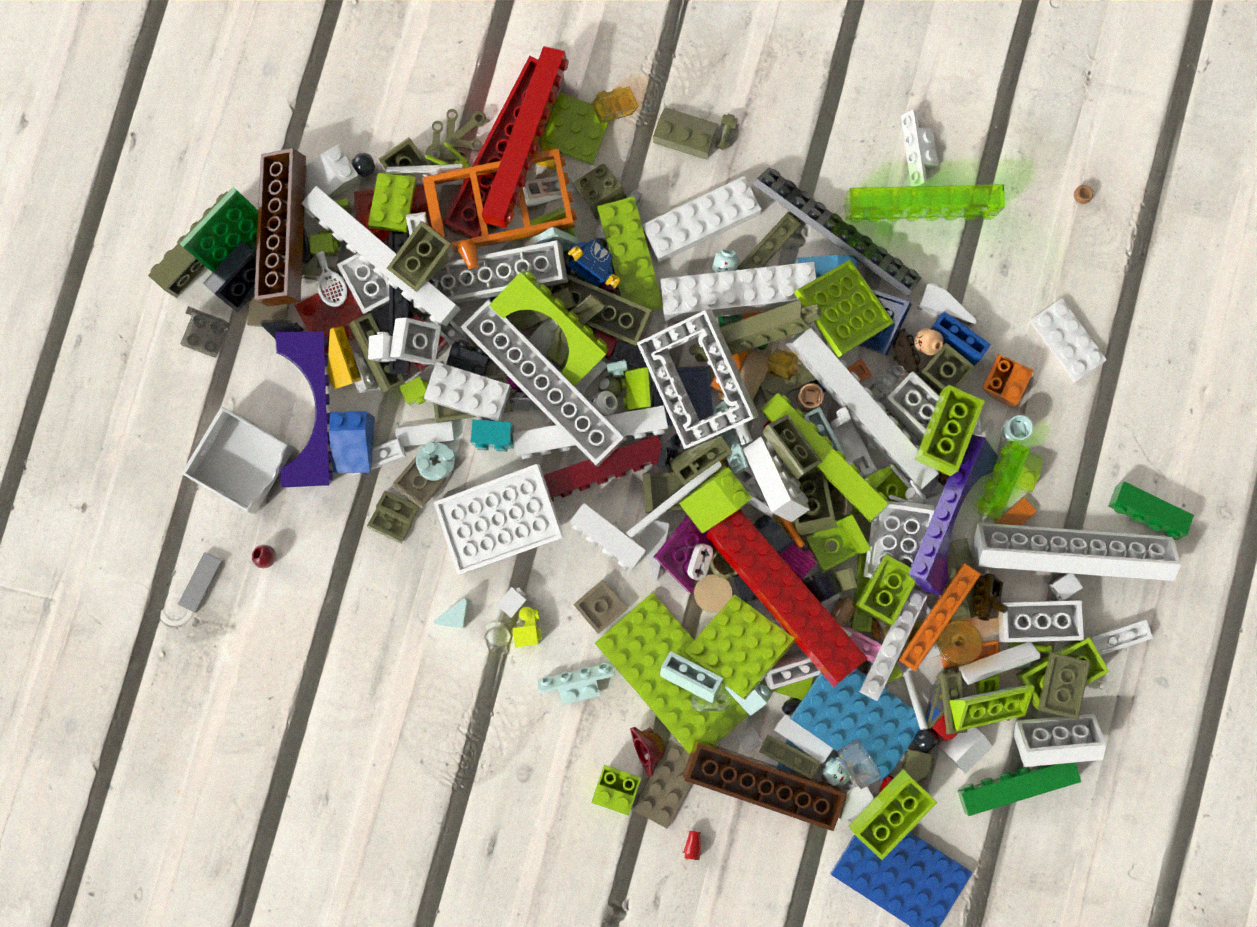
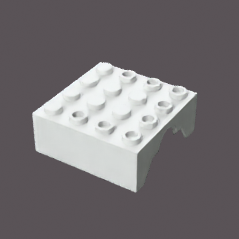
M221 407L181 474L244 511L256 514L280 474V468L285 465L294 447L236 413Z

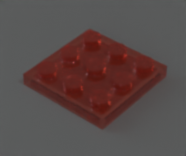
M347 283V298L340 306L332 307L327 305L321 299L319 293L294 305L308 332H324V336H327L328 346L324 348V355L329 353L330 329L343 326L348 341H351L355 337L348 324L364 316Z

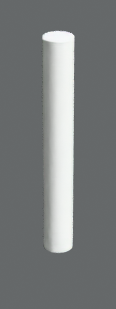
M906 672L903 675L920 730L927 729L928 726L911 672Z

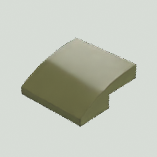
M384 491L376 505L375 512L367 524V528L402 544L418 512L419 506Z

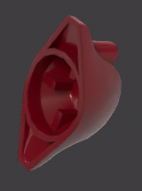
M632 727L630 731L635 750L645 772L650 777L654 774L655 766L665 753L664 742L659 735L653 733L651 727L643 731Z

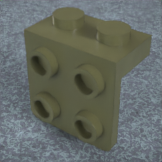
M605 164L599 165L574 182L575 188L587 202L596 220L600 218L597 206L627 198L622 185Z

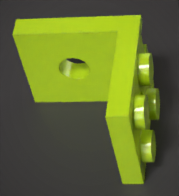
M853 515L838 520L837 528L815 532L805 538L823 572L857 554L871 550ZM830 540L835 541L837 544V548L833 552L826 548V544Z

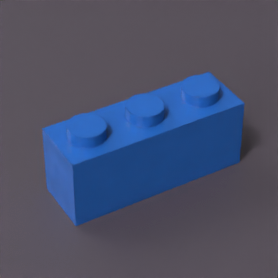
M943 311L931 327L932 330L942 334L943 345L945 343L950 345L973 366L982 359L991 346L990 343L945 311Z

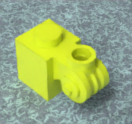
M523 607L519 611V617L525 621V625L512 628L515 648L540 644L539 640H542L541 628H537L536 621L540 620L539 610Z

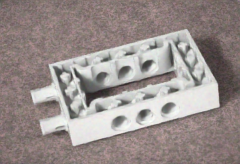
M711 309L704 310L637 342L684 449L708 442L713 439L712 437L732 428L736 430L741 445L753 440L746 424L759 415ZM698 336L700 347H703L709 360L707 361L708 365H711L717 378L716 382L720 384L725 395L724 400L728 405L732 406L701 421L698 419L668 352Z

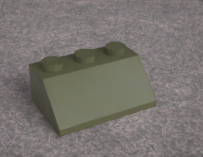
M664 107L653 135V143L707 160L718 124Z
M788 415L768 424L762 433L766 437L767 442L773 446L778 457L784 461L790 473L797 480L822 463Z

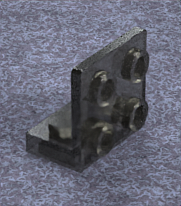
M188 306L185 313L191 316L180 344L216 358L230 323Z

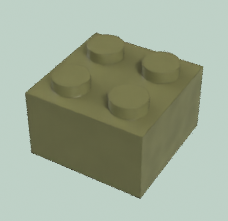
M945 343L942 349L928 361L917 375L940 394L948 385L958 389L976 367Z

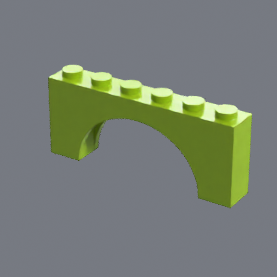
M523 269L489 306L503 319L510 313L518 310H535L552 318L563 330L569 347L568 361L561 374L575 386L607 354V344L602 339H597L587 325L583 326L578 321L579 318L575 313L566 310L564 303L559 298H554L544 284L540 285L535 280L536 277L532 272Z

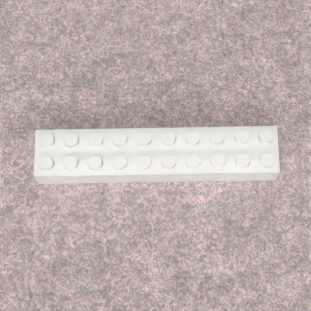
M487 300L461 328L596 466H599L626 439L506 317L504 319L500 317L489 306L491 302Z
M810 327L809 330L795 334L785 344L840 407H846L851 419L891 464H896L901 474L909 483L913 480L919 489H922L939 474L935 469L915 461L919 446H914L910 441V435L905 430L901 431L897 427L899 423L894 417L888 416L884 412L886 408L879 401L876 402L871 397L873 393L866 386L864 388L861 386L859 377L854 372L850 373L847 370L846 362L833 354L834 351L831 346L820 339L822 336L815 328L811 329Z
M978 523L974 536L977 563L980 567L1175 581L1181 566L1173 537Z

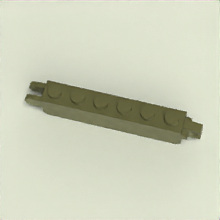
M795 301L721 327L720 330L731 355H735L809 330L811 322L821 318V308L817 304L805 307L802 302ZM699 342L690 346L688 351L691 355H696L695 358L698 362L709 361Z

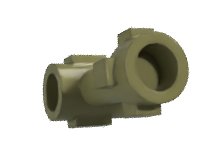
M723 115L720 125L724 127L721 137L716 138V148L726 150L729 147L730 141L727 139L731 128L735 129L738 121L735 115Z

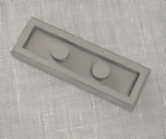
M204 552L178 605L197 613L223 561Z

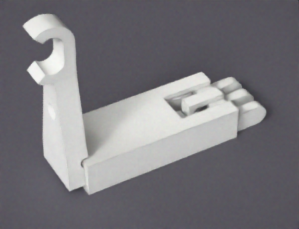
M843 407L836 412L838 418L829 423L847 457L845 461L849 465L855 464L861 470L859 475L865 479L868 475L877 471V468L851 421L849 412L846 407Z

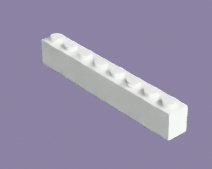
M664 405L603 416L626 439L625 441H627V437L634 436L635 439L646 437L648 433H653L655 436L665 434V430H669ZM557 425L512 433L516 456L521 457L522 460L533 458V454L540 453V456L551 455V451L559 450V453L571 451V447L577 446Z

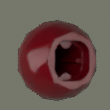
M259 545L252 552V562L258 568H269L276 560V552L270 545Z

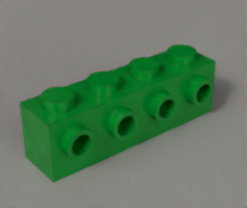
M1125 481L1115 487L1108 505L1115 512L1125 514L1131 517L1133 521L1143 523L1154 531H1160L1166 534L1167 537H1173L1174 540H1179L1188 535L1194 517L1193 514Z

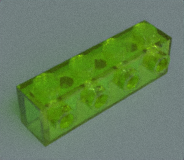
M1014 441L1002 446L999 453L1001 458L994 466L992 479H989L985 484V495L980 497L977 503L978 514L994 521L1000 520L1030 452V448Z

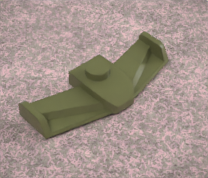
M590 294L571 311L578 316V321L584 326L607 305L596 296ZM558 325L546 356L559 367H563L569 347L567 338Z

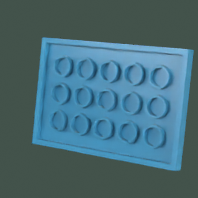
M855 669L835 687L820 673L790 719L882 782L883 778L886 779L887 775L891 774L914 740L915 734L920 730L914 709L885 688L878 701L860 693L859 691L866 675L858 669Z

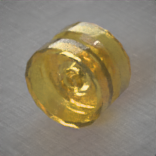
M955 621L948 624L936 641L941 659L949 665L957 667L967 665L975 660L980 654L983 645L978 629L965 621ZM957 641H960V642L962 643V647H961V648H960V645H959V646H956L955 643H956Z

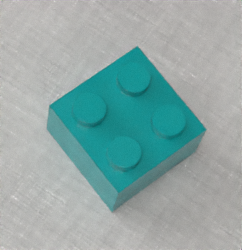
M472 419L470 443L477 450L488 451L489 447L499 452H508V449H513L512 433H514V425L511 422Z

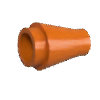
M472 239L459 243V249L457 250L467 265L468 270L479 267L476 243H473Z

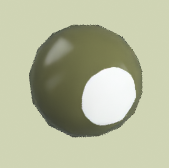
M607 376L600 381L598 391H610L618 398L622 392V384L618 378Z

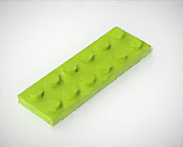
M635 197L597 206L607 246L612 254L611 260L614 272L621 280L618 284L621 297L652 311L663 308Z

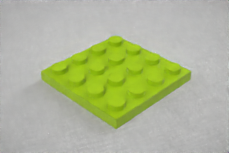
M851 259L794 292L798 300L805 307L817 304L821 308V318L813 322L838 358L894 323Z
M734 594L684 652L704 669L722 677L724 685L746 700L795 641L791 635Z

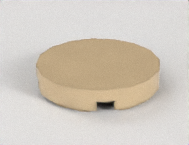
M715 574L707 575L703 580L696 583L694 598L697 605L703 610L710 613L719 612L732 598V588L725 578H719Z

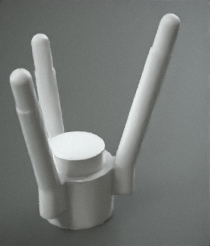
M891 465V469L909 489L905 493L906 500L890 495L889 498L897 502L923 504L926 496L921 492L917 484L913 480L909 483L894 465Z

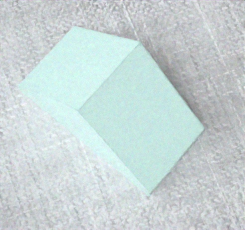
M463 598L433 622L437 625L465 628L469 600Z

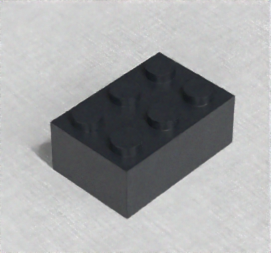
M241 241L203 282L209 290L237 313L255 295L256 252Z

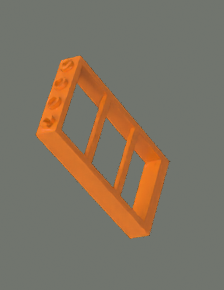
M558 149L534 154L532 160L534 164L555 159L567 218L531 225L524 190L521 188L519 203L524 227L489 234L487 223L484 222L481 215L483 203L477 176L497 172L501 162L497 161L422 177L432 228L445 237L435 185L469 177L471 178L482 236L452 242L456 247H458L459 243L471 239L473 243H476V248L539 235L551 227L559 230L575 228L574 221H577L575 209L571 210L570 203L573 202L571 191L567 192L566 187L567 184H570L568 173H564L562 167L566 166L564 154L560 155Z

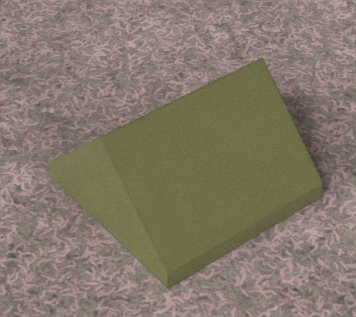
M410 137L378 158L385 170H387V167L428 165Z

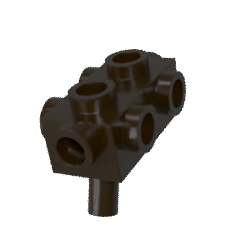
M905 328L899 330L893 343L896 356L893 357L895 364L887 370L891 376L900 369L902 373L908 372V375L912 371L914 373L920 372L919 364L921 360L918 352L915 353L913 345H915L912 334L909 335L908 331L906 332Z
M987 573L984 576H979V579L976 581L977 594L973 599L974 612L978 614L979 620L989 621L990 619L998 618L999 611L1006 613L1008 610L1006 605L1001 604L1003 582L994 574Z

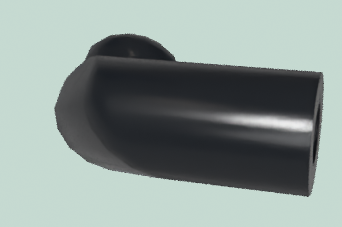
M795 698L785 701L782 711L785 714H790L796 710L801 700Z

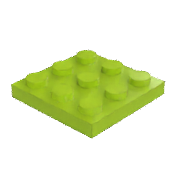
M559 93L540 146L558 149L560 154L593 165L612 117V111Z

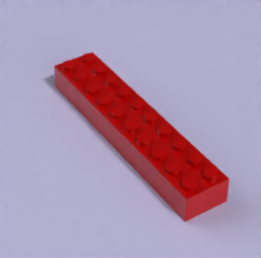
M529 55L472 167L501 161L538 59ZM497 172L477 176L483 208ZM470 177L465 179L443 221L446 228L469 239L482 236Z
M740 509L708 531L706 537L786 632L794 638L797 645L833 687L868 659Z

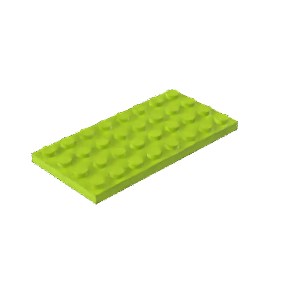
M652 592L595 642V645L690 754L695 738L716 745L749 714L724 688L725 685L723 683L715 700L711 703L660 676L661 666L670 651L695 664L697 663L684 652L694 639Z

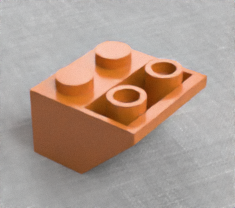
M998 354L982 389L993 399L1012 408L1018 405L1034 370Z

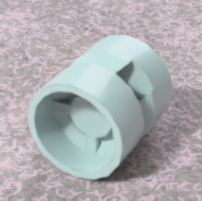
M1017 415L1003 423L1001 433L1007 441L1012 443L1019 442L1032 434L1033 424L1028 417Z

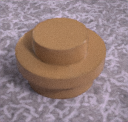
M1081 185L1074 191V199L1079 204H1087L1093 198V191L1087 185Z

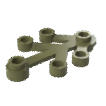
M449 109L447 111V135L444 142L453 147L479 151L482 148V143L479 139L469 141L461 140V138L474 127H483L486 124V115L482 111L474 112L471 120L455 132V122L458 118V113L455 109ZM454 112L456 114L455 118H450L449 113ZM478 115L483 118L480 122L475 120V117ZM434 121L432 123V145L428 146L425 154L434 157L431 153L433 150H437L439 154L434 158L441 161L443 159L460 161L452 152L446 151L448 148L444 145V142L440 144V132L443 131V124L441 121ZM440 124L441 129L436 130L434 125ZM478 142L480 144L479 148H474L473 143ZM458 151V153L464 154L465 158H467V154L465 151Z

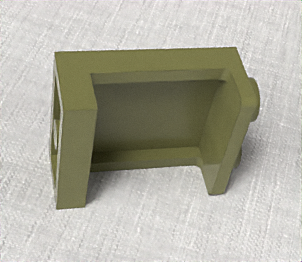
M675 472L642 474L645 513L654 511L685 486ZM678 501L666 512L683 510V508L679 505L680 501Z

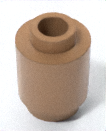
M847 597L844 600L840 598L830 613L841 627L849 622L857 608L854 607L855 602Z

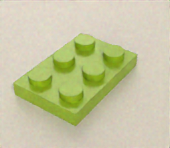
M378 173L368 222L369 229L407 233L406 215L411 214L417 181L416 177Z

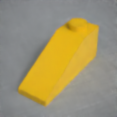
M343 326L330 329L327 372L333 389L361 381L360 373Z

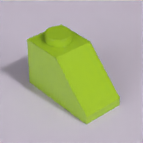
M1024 450L1009 485L1025 493L1033 492L1041 474L1043 458Z

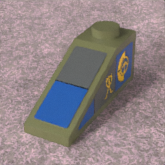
M950 668L942 669L936 676L938 679L934 682L925 715L929 729L944 714L940 674L955 673ZM961 678L964 692L969 685Z

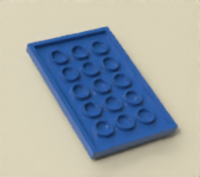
M909 832L883 860L858 837L853 835L830 874L910 927H940L973 872Z

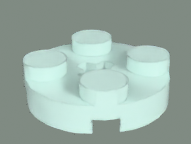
M427 442L417 453V469L421 476L428 480L437 481L444 477L446 478L454 468V453L442 443ZM436 457L441 463H436L434 466L430 459Z

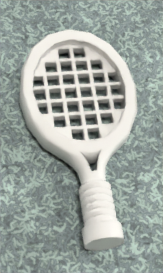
M324 251L315 253L322 267V274L317 284L318 293L327 305L332 307L340 306L347 298L346 283L338 273L328 268Z

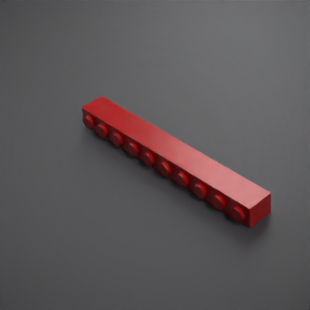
M545 46L542 48L481 213L484 222L487 224L507 228L509 222L513 220V210L520 201L521 188L525 187L527 171H530L532 168V158L538 151L539 138L544 135V124L550 118L551 105L556 102L557 98L556 91L558 87H561L563 72L567 71L569 60L566 58V53L563 50Z

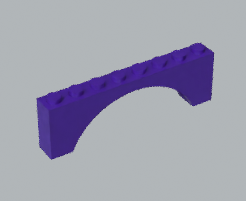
M276 332V353L291 361L302 372L310 385L315 401V422L312 434L301 453L290 463L280 468L281 487L329 486V482L333 481L332 470H329L332 456L331 451H328L330 437L329 432H327L330 413H327L326 405H330V396L326 394V386H329V375H325V367H328V355H324V348L328 346L327 336H324V332Z
M972 434L958 472L948 477L908 575L924 591L942 596L949 579L948 550L958 512L974 484L983 476L992 474L998 459V455L985 437Z

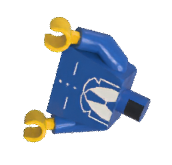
M597 238L596 241L589 240L587 243L582 241L570 247L568 254L573 258L567 266L589 283L597 286L606 280L605 284H611L615 289L621 282L619 277L613 274L612 254L605 249L607 242L603 238Z

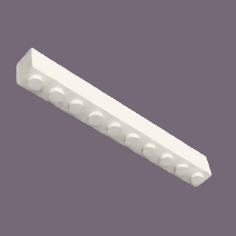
M316 186L301 203L307 208L305 210L307 214L313 219L316 216L320 219L318 223L326 230L330 228L334 231L332 235L340 242L342 240L348 243L346 247L354 254L356 252L360 253V259L368 266L370 263L374 265L375 268L373 270L378 275L388 277L389 280L387 282L395 289L399 287L403 290L401 294L407 300L411 301L413 299L417 302L415 306L421 312L425 313L427 311L431 314L430 319L435 324L439 325L441 323L446 327L460 311V308L429 281L416 292L386 269L396 256V253Z

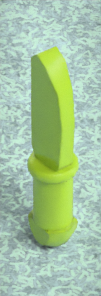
M1012 642L1008 647L1013 648L1026 642ZM1033 643L1038 652L1050 654V652L1054 651L1051 645Z

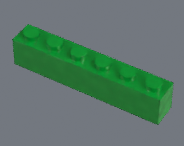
M1073 762L1040 765L1033 768L1022 767L1018 769L1017 773H1002L999 775L1000 778L994 780L986 778L977 785L973 783L962 786L961 790L957 791L964 813L972 816L1082 781L1076 763Z

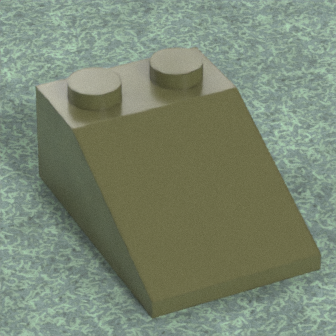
M420 221L386 269L414 291L418 292L447 264L458 247L431 226Z

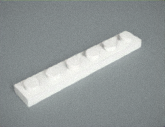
M912 588L894 625L890 626L862 684L860 693L878 701L925 603L927 595Z

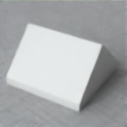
M976 727L967 729V733H958L952 740L946 741L943 739L937 745L964 774L993 747L984 734Z

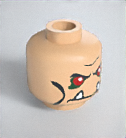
M924 328L915 335L914 344L919 352L933 356L942 349L943 337L942 334L935 330Z

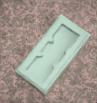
M626 361L607 363L608 375L613 377L623 376L627 372Z

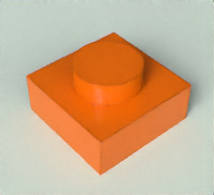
M862 359L847 368L850 373L854 372L859 377V383L872 375Z

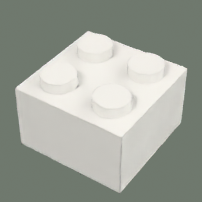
M397 318L395 320L390 357L424 365L435 364L441 326L410 318Z

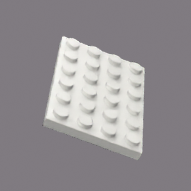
M540 464L532 465L434 502L458 575L564 538Z

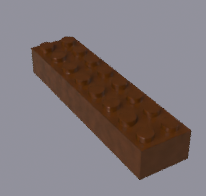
M294 148L261 154L254 300L268 307L301 302L304 205L301 203L305 200L306 156Z
M696 738L682 775L687 782L831 831L835 829L847 795L842 788L816 779H810L804 775Z

